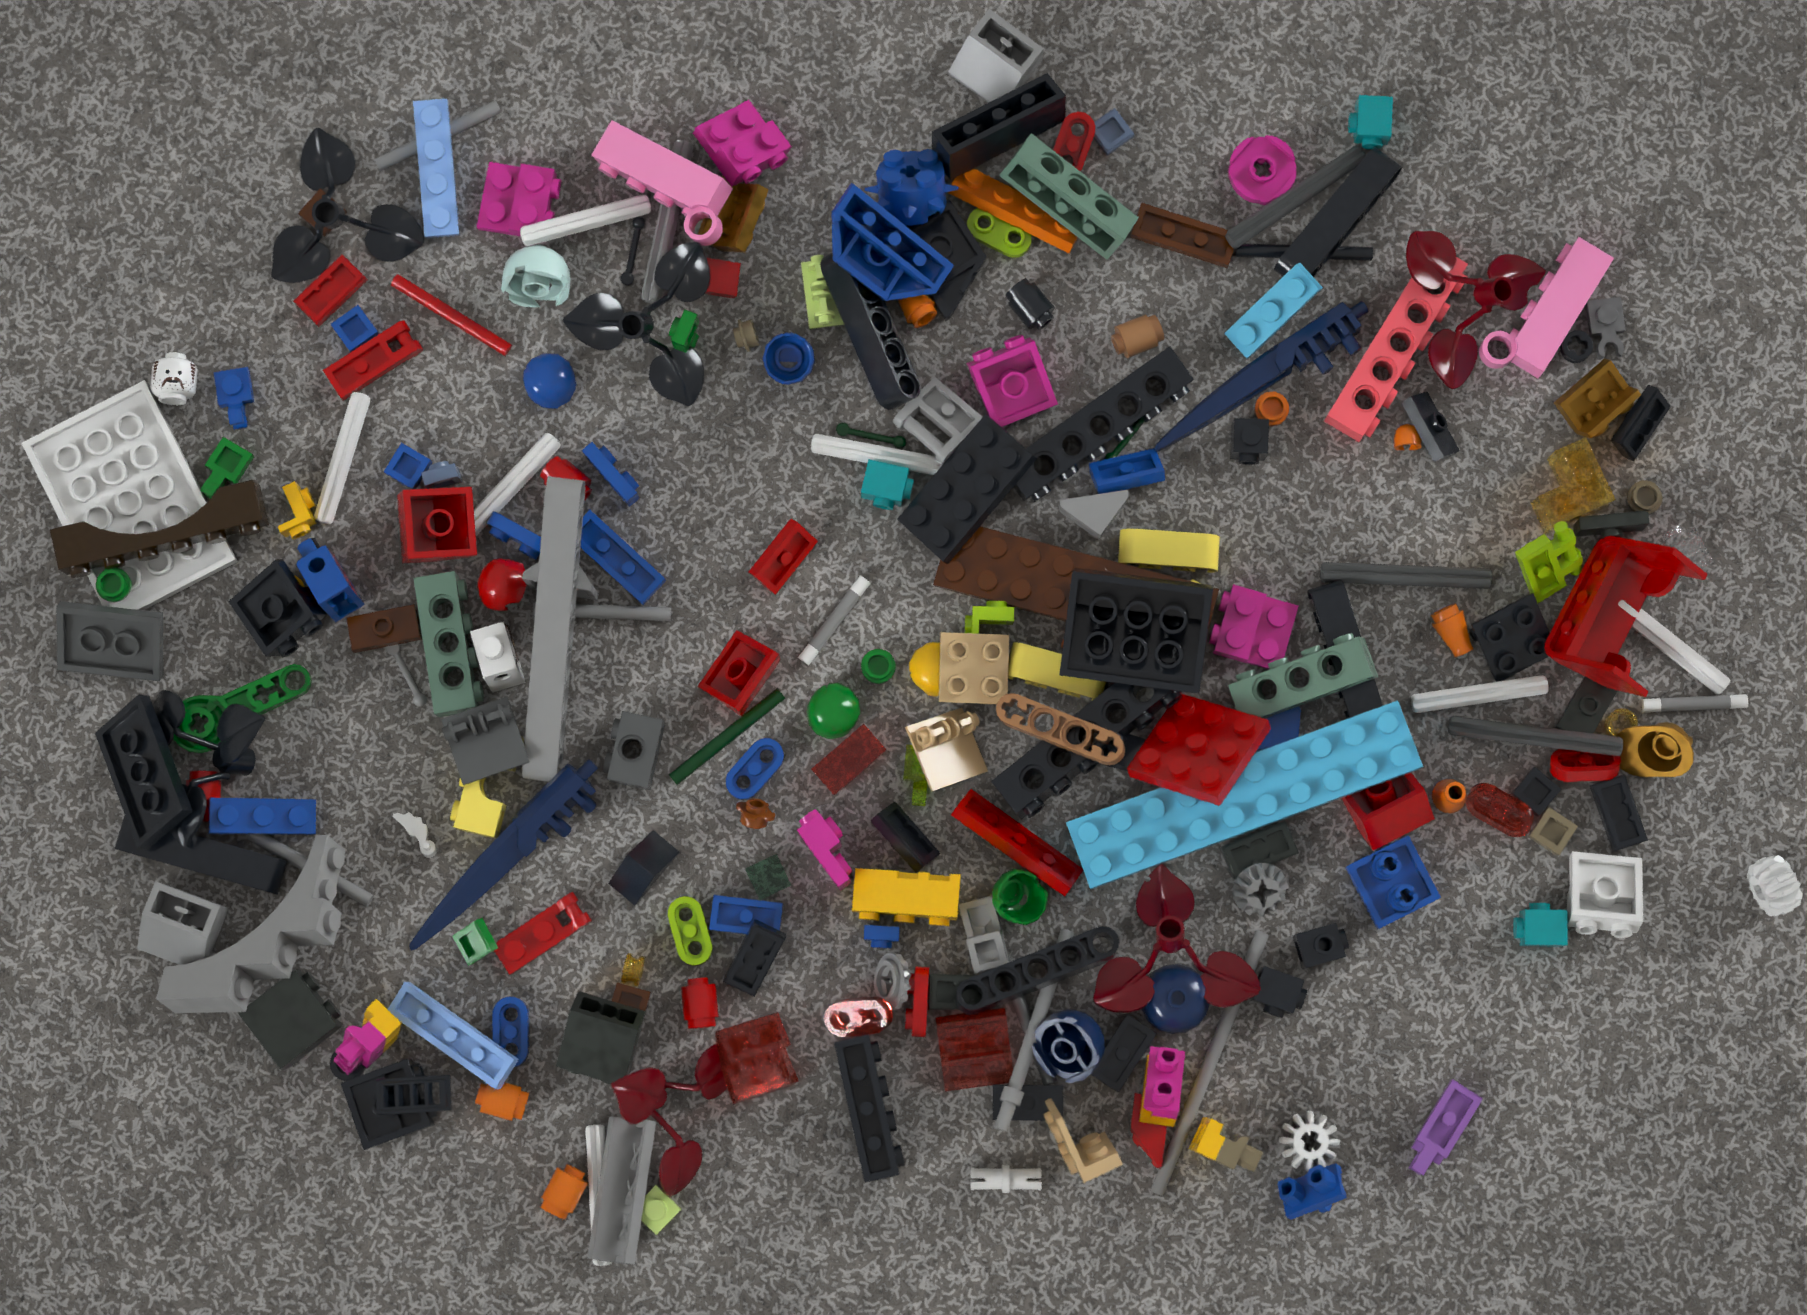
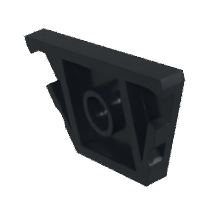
M951 200L946 201V207L941 215L937 211L935 214L928 216L927 223L911 226L905 225L954 265L935 294H929V297L935 302V306L945 321L951 318L987 259V256Z

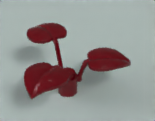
M1413 231L1407 243L1406 261L1408 270L1415 282L1423 288L1430 290L1439 288L1444 278L1451 282L1474 285V298L1482 306L1480 310L1459 324L1455 332L1451 329L1439 330L1430 341L1428 348L1429 361L1433 370L1448 388L1453 390L1460 387L1471 374L1477 360L1478 347L1476 340L1470 334H1462L1463 330L1485 313H1490L1492 306L1499 305L1509 311H1516L1525 307L1528 304V290L1530 287L1538 285L1546 270L1525 257L1504 254L1495 257L1489 264L1487 270L1489 279L1483 280L1482 278L1475 279L1455 276L1449 273L1456 263V251L1451 240L1444 234L1436 231Z
M1160 864L1148 876L1151 880L1144 881L1136 900V911L1139 919L1147 926L1156 927V943L1153 945V951L1148 962L1141 970L1139 963L1129 957H1116L1109 960L1098 973L1093 1001L1097 1006L1105 1010L1118 1013L1133 1012L1145 1007L1152 1000L1155 993L1153 988L1154 981L1146 975L1151 971L1159 952L1162 950L1166 953H1175L1181 950V948L1186 950L1197 969L1203 972L1200 977L1206 988L1204 999L1213 1006L1226 1008L1238 1005L1258 995L1261 986L1256 973L1250 965L1241 957L1231 952H1214L1207 960V967L1201 963L1190 946V941L1185 939V927L1183 924L1194 911L1195 900L1193 893L1165 865Z
M732 1039L728 1042H719L712 1045L700 1056L695 1068V1079L697 1081L695 1084L665 1081L663 1072L657 1068L641 1069L611 1083V1087L617 1097L620 1113L626 1122L633 1125L639 1124L651 1115L675 1140L676 1147H671L664 1152L659 1166L660 1184L664 1194L668 1197L678 1194L694 1178L702 1162V1149L699 1143L694 1140H688L683 1144L681 1136L658 1114L656 1109L661 1108L666 1102V1088L694 1092L701 1089L702 1096L708 1100L714 1099L725 1092L732 1081L737 1065V1045Z

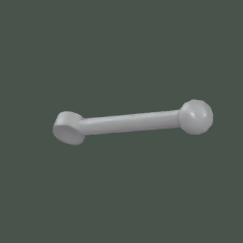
M399 644L387 646V653L394 656L414 695V704L416 706L425 705L427 698L423 693H420L399 653Z

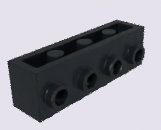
M1046 73L932 131V150L938 153V159L943 163L944 173L952 180L1024 143L1031 133L1036 137L1061 124L1066 115V95L1051 76Z
M868 1034L834 1042L864 1182L900 1175L898 1167L905 1166L901 1145H893L891 1132L897 1131L893 1110L886 1111L883 1097L890 1095L885 1075L878 1076L876 1062L882 1061L878 1041L871 1042Z

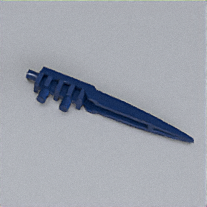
M1360 301L1351 308H1348L1341 302L1260 355L1184 416L1157 442L1155 451H1161L1190 436L1291 374L1293 363L1302 372L1308 364L1314 362L1324 375L1334 368L1325 353H1331L1340 343L1343 344L1351 356L1357 354L1362 349L1354 336L1360 333L1362 326L1357 319L1369 312L1366 304Z
M588 759L578 770L570 764H566L511 818V824L478 857L432 912L410 942L409 947L411 951L420 947L455 920L493 887L524 856L527 857L536 849L537 838L545 843L549 839L546 833L551 828L561 837L569 835L572 828L562 817L566 815L570 818L574 814L571 809L576 804L586 813H590L595 809L596 802L587 793L592 796L596 790L588 778L599 768L591 759Z

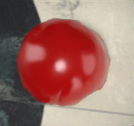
M497 558L491 560L480 571L477 591L481 602L488 609L507 611L508 607L506 605L519 603L522 600L526 588V583L522 579L523 572L525 571L524 565L515 560Z

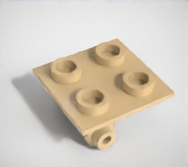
M940 632L938 702L994 705L997 704L1002 696L1008 694L1009 635Z
M962 708L905 727L931 792L988 772L972 733L980 723L976 713L964 712Z

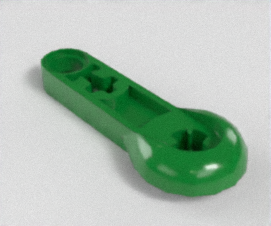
M292 664L222 696L197 695L189 697L183 701L186 713L182 724L178 728L185 733L218 744L220 742L217 735L218 722L222 713L229 705L241 704L262 715L306 694L311 687V675L301 665ZM295 671L303 673L305 676L303 687L298 690L289 689L286 685L288 675ZM279 678V684L286 693L285 696L280 698V693L276 691L268 696L269 702L266 704L261 700L255 701V697L259 695L258 689L260 687H264L267 691L277 687L273 681ZM199 715L203 720L206 717L208 718V723L204 725L205 731L199 733L197 729L191 730V726L195 724L194 718ZM174 735V740L177 744L188 752L204 753L212 751V749Z

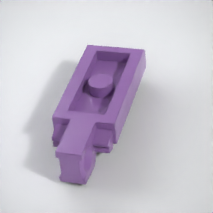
M1451 1079L1414 1139L1415 1142L1411 1148L1418 1153L1408 1168L1421 1176L1425 1174L1432 1161L1440 1165L1443 1159H1447L1483 1098Z

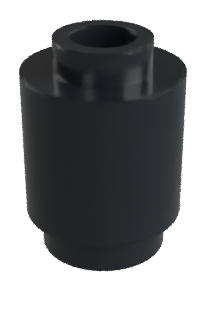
M1027 278L1015 284L1005 295L1009 300L1008 305L1029 330L1034 327L1041 330L1054 318L1051 314L1055 309L1054 305L1034 282L1030 283Z

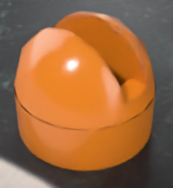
M1405 424L1396 430L1394 435L1395 450H1404L1403 445L1410 444L1409 450L1422 448V440L1414 425Z

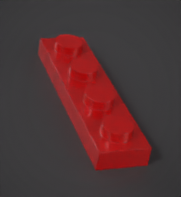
M972 789L967 792L951 814L964 826L970 828L993 847L1002 851L1021 867L1036 875L1064 897L1084 871L1083 868Z

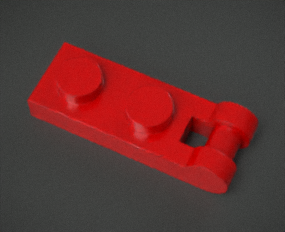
M403 320L394 324L323 370L343 401L349 398L353 392L360 391L423 351L419 341L413 340L409 334L411 329L406 321ZM398 340L401 348L393 353L388 344Z
M574 892L565 895L555 904L496 942L498 949L494 952L509 975L514 974L592 922L587 912L583 913L577 905L579 900ZM563 911L567 913L571 920L564 927L556 917Z

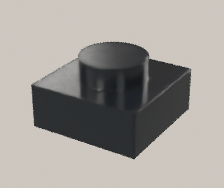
M1533 767L1510 795L1538 817L1562 789L1536 767Z

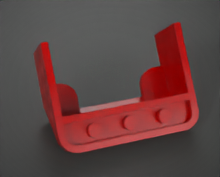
M1617 536L1604 537L1593 547L1547 637L1544 646L1545 653L1555 662L1609 689L1646 697L1649 691L1629 676L1631 671L1629 660L1618 654L1636 617L1631 616L1618 605L1619 601L1624 600L1639 612L1647 596L1662 597L1674 588L1679 576L1705 580L1708 574L1675 547Z

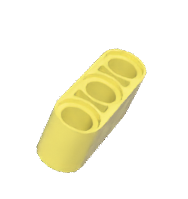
M1121 529L1118 563L1126 565L1139 564V568L1161 569V566H1169L1177 571L1195 572V568L1208 569L1207 573H1214L1218 571L1220 537L1205 533Z
M1014 642L1012 645L1008 664V679L1013 680V677L1025 680L1026 684L1044 689L1049 686L1059 689V693L1080 698V695L1090 697L1092 700L1103 693L1106 686V681L1060 676L1061 653Z

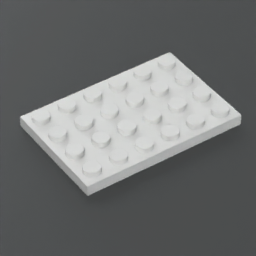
M145 380L21 443L62 526L84 521L97 528L116 533L141 534L155 532L180 523L195 514L207 503L171 428ZM227 540L217 544H206V541L193 544V549L180 553H173L172 549L159 552L158 558L148 561H139L138 558L126 560V565L120 567V569L129 575L131 590L128 596L119 602H108L97 593L96 580L99 574L105 570L104 566L91 569L92 573L87 576L102 606L145 610L238 561Z

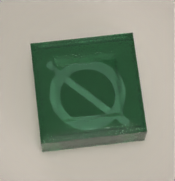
M777 854L745 869L759 900H763L792 886Z

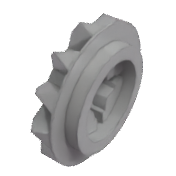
M1258 863L1247 867L1238 875L1233 885V898L1237 906L1249 916L1257 912L1258 915L1263 917L1267 908L1270 907L1271 910L1276 911V904L1286 901L1285 892L1289 887L1285 875L1278 867L1268 863ZM1261 880L1265 887L1269 889L1264 891L1262 900L1258 898L1256 893H1253L1259 891Z
M885 954L880 959L874 974V989L881 1006L888 1010L900 1009L902 1003L907 1002V991L911 989L909 985L911 974L907 972L908 961L903 960L901 954Z

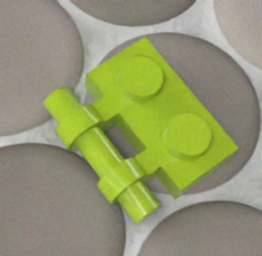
M1559 521L1554 525L1555 534L1554 539L1551 541L1543 534L1515 552L1528 590L1534 594L1537 603L1567 586L1564 576L1569 573L1577 576L1583 569V557L1581 551L1575 547L1576 537L1574 531L1568 527L1565 521Z

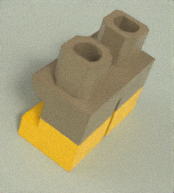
M1203 1117L1188 1149L1227 1168L1234 1170L1236 1165H1239L1254 1172L1263 1152L1247 1145L1249 1137L1237 1134L1228 1139L1219 1135L1224 1124L1211 1118Z

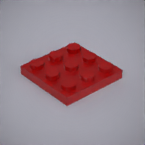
M1180 693L1182 698L1165 711L1127 767L1129 777L1221 806L1271 729L1269 720Z

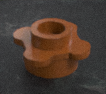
M753 798L747 800V802L741 801L736 804V809L741 811L740 822L748 828L762 829L767 826L768 821L775 819V813L771 812L768 808L769 804L761 799Z

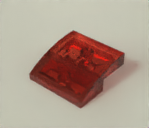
M1005 1008L987 1010L976 1015L962 1013L935 1017L945 1091L1009 1083L1013 1073V1064Z
M778 1012L718 1030L715 1033L718 1056L733 1105L790 1087L799 1081L786 1051V1048L791 1043Z

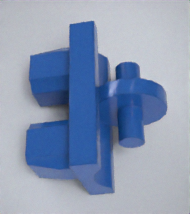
M1337 1163L1326 1167L1320 1164L1310 1168L1309 1172L1304 1176L1296 1179L1288 1177L1278 1182L1280 1199L1284 1204L1286 1217L1292 1220L1315 1210L1325 1213L1331 1210L1333 1203L1347 1198L1341 1181V1167Z

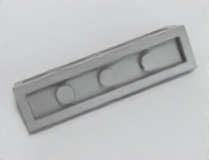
M609 1117L587 1259L619 1264H635L656 1121L644 1120L639 1124L633 1125L626 1122L623 1118Z

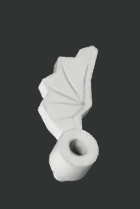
M410 812L404 815L400 813L393 814L392 817L406 829L410 837L418 839L421 853L427 858L435 856L437 848L432 841L428 840V827L422 823V818L414 817Z

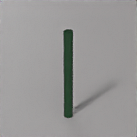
M776 688L672 771L669 776L677 785L680 784L786 698Z

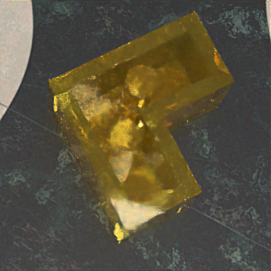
M1586 437L1555 450L1547 458L1560 487L1537 496L1530 504L1544 533L1547 534L1554 531V525L1559 521H1565L1567 524H1570L1582 516L1591 515L1608 507L1616 500Z

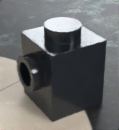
M1234 418L1231 425L1230 459L1239 460V464L1256 465L1259 464V461L1265 460L1268 455L1269 419Z
M1336 923L1292 935L1302 969L1346 957L1345 950L1349 949L1346 933L1343 928L1338 930Z
M1266 966L1261 967L1258 976L1261 990L1258 995L1250 1000L1265 1005L1263 1012L1279 1018H1283L1284 1013L1293 1014L1295 1008L1301 1010L1307 995V989L1302 988L1305 980Z

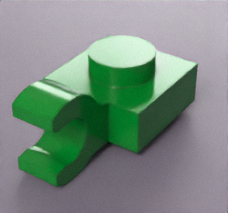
M684 309L681 318L675 317L669 331L670 340L675 349L687 353L689 346L695 348L699 339L696 330L700 323L696 313Z
M223 437L205 464V467L212 471L200 491L204 493V496L211 499L220 487L225 486L227 481L232 484L238 483L252 462L253 454Z

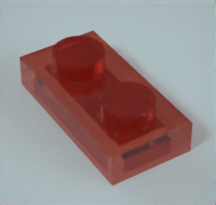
M862 724L811 770L835 796L882 756L887 749L865 724Z

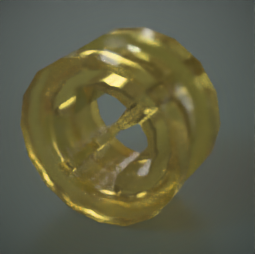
M1624 708L1612 711L1605 719L1604 727L1606 733L1609 736H1616L1618 734L1619 728L1614 730L1612 722L1618 720V715L1625 716L1623 720L1628 719L1630 727L1638 726L1636 715Z
M627 953L621 983L626 984L628 981H631L634 986L639 987L645 965V956L634 958L632 953Z

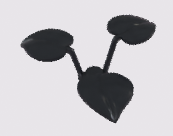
M315 128L305 142L300 160V173L304 183L310 189L318 191L320 188L324 189L328 186V191L312 208V217L316 222L315 236L309 228L296 225L284 229L277 237L273 247L271 277L281 282H304L324 272L331 257L328 247L319 242L323 236L324 227L335 229L341 226L343 222L369 229L365 237V245L373 257L385 262L401 260L424 244V235L420 225L409 212L399 206L392 204L377 206L372 211L371 223H367L345 215L343 207L331 200L335 192L334 184L342 185L352 178L356 161L348 145L321 128Z
M697 242L684 243L671 249L660 259L655 270V282L660 288L668 290V293L651 305L644 307L642 311L624 313L622 304L613 295L595 293L581 301L574 310L563 318L564 324L576 338L597 350L614 349L622 343L623 337L627 339L642 338L644 343H649L660 349L665 355H659L652 361L649 369L650 382L661 396L685 406L693 405L702 390L704 383L702 359L691 346H689L687 353L675 348L670 351L666 345L653 339L650 334L654 328V321L650 313L669 301L673 295L682 302H692L700 299L706 293L711 277L702 245Z
M162 690L157 694L153 707L168 746L171 744L174 735L179 738L215 750L212 762L214 767L220 771V773L193 779L190 781L189 786L183 784L193 812L170 831L183 847L190 848L191 840L198 831L206 811L205 793L197 786L219 779L229 780L230 774L249 775L254 769L256 758L254 751L248 747L254 740L266 717L241 704L229 705L222 713L218 722L217 735L220 742L215 744L185 733L178 728L185 718L184 703L175 692Z

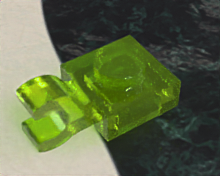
M906 744L903 780L914 781L912 806L925 807L927 780L913 746Z

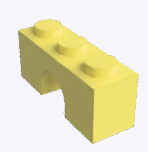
M517 767L509 769V771L515 772ZM460 778L459 786L464 788L460 801L455 800L452 807L450 820L455 821L453 827L458 830L496 839L501 830L507 805L488 799L484 792V781L486 778L466 785L462 784Z

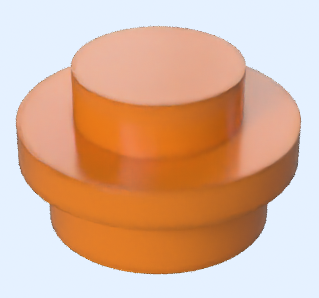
M1266 392L1255 403V415L1257 419H1269V426H1277L1284 422L1288 416V401L1278 392Z

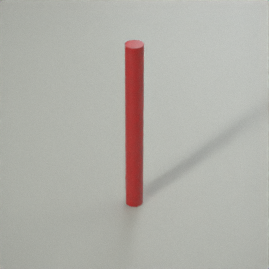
M397 274L391 282L392 287L502 355L506 356L510 351L512 344L401 275Z

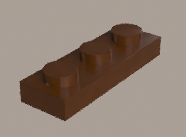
M1141 202L1137 214L1139 218L1133 226L1130 238L1228 268L1234 250L1225 238L1228 230Z

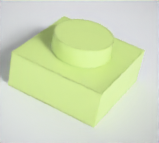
M656 1184L645 1195L641 1221L657 1235L681 1211V1208L670 1197L665 1195L663 1190Z

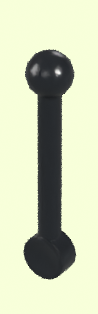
M640 216L635 217L632 221L634 233L626 272L620 277L621 282L626 286L634 282L632 271L640 232L646 225L645 219Z

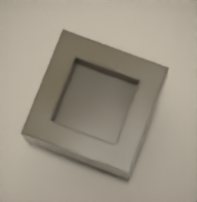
M1547 807L1528 835V838L1554 855L1559 856L1578 826L1555 810Z

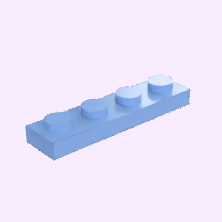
M446 98L413 101L425 238L460 235L448 100Z
M404 982L388 1008L400 1022L494 1089H501L519 1060L411 982Z

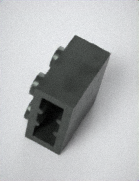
M293 970L290 979L280 980L249 1004L246 1012L238 1013L279 1069L287 1070L343 1027L338 1020L342 1016L340 1011L331 1000L328 999L324 1002L317 992L321 988L308 971L303 974L300 970Z
M578 991L569 1012L556 1067L566 1069L574 1074H582L599 1079L606 1084H611L628 1075L646 1011Z

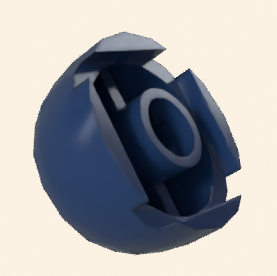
M1181 964L1164 965L1151 972L1148 977L1154 981L1153 988L1155 993L1152 1000L1145 1007L1141 1008L1147 1021L1159 1031L1170 1034L1186 1033L1199 1026L1206 1017L1210 1005L1204 999L1206 988L1200 977L1201 975L1191 967Z
M1066 1009L1055 1012L1044 1020L1034 1033L1036 1034V1043L1032 1044V1049L1037 1063L1053 1078L1056 1075L1066 1078L1065 1082L1083 1081L1098 1067L1105 1052L1104 1035L1100 1025L1091 1016L1082 1011Z

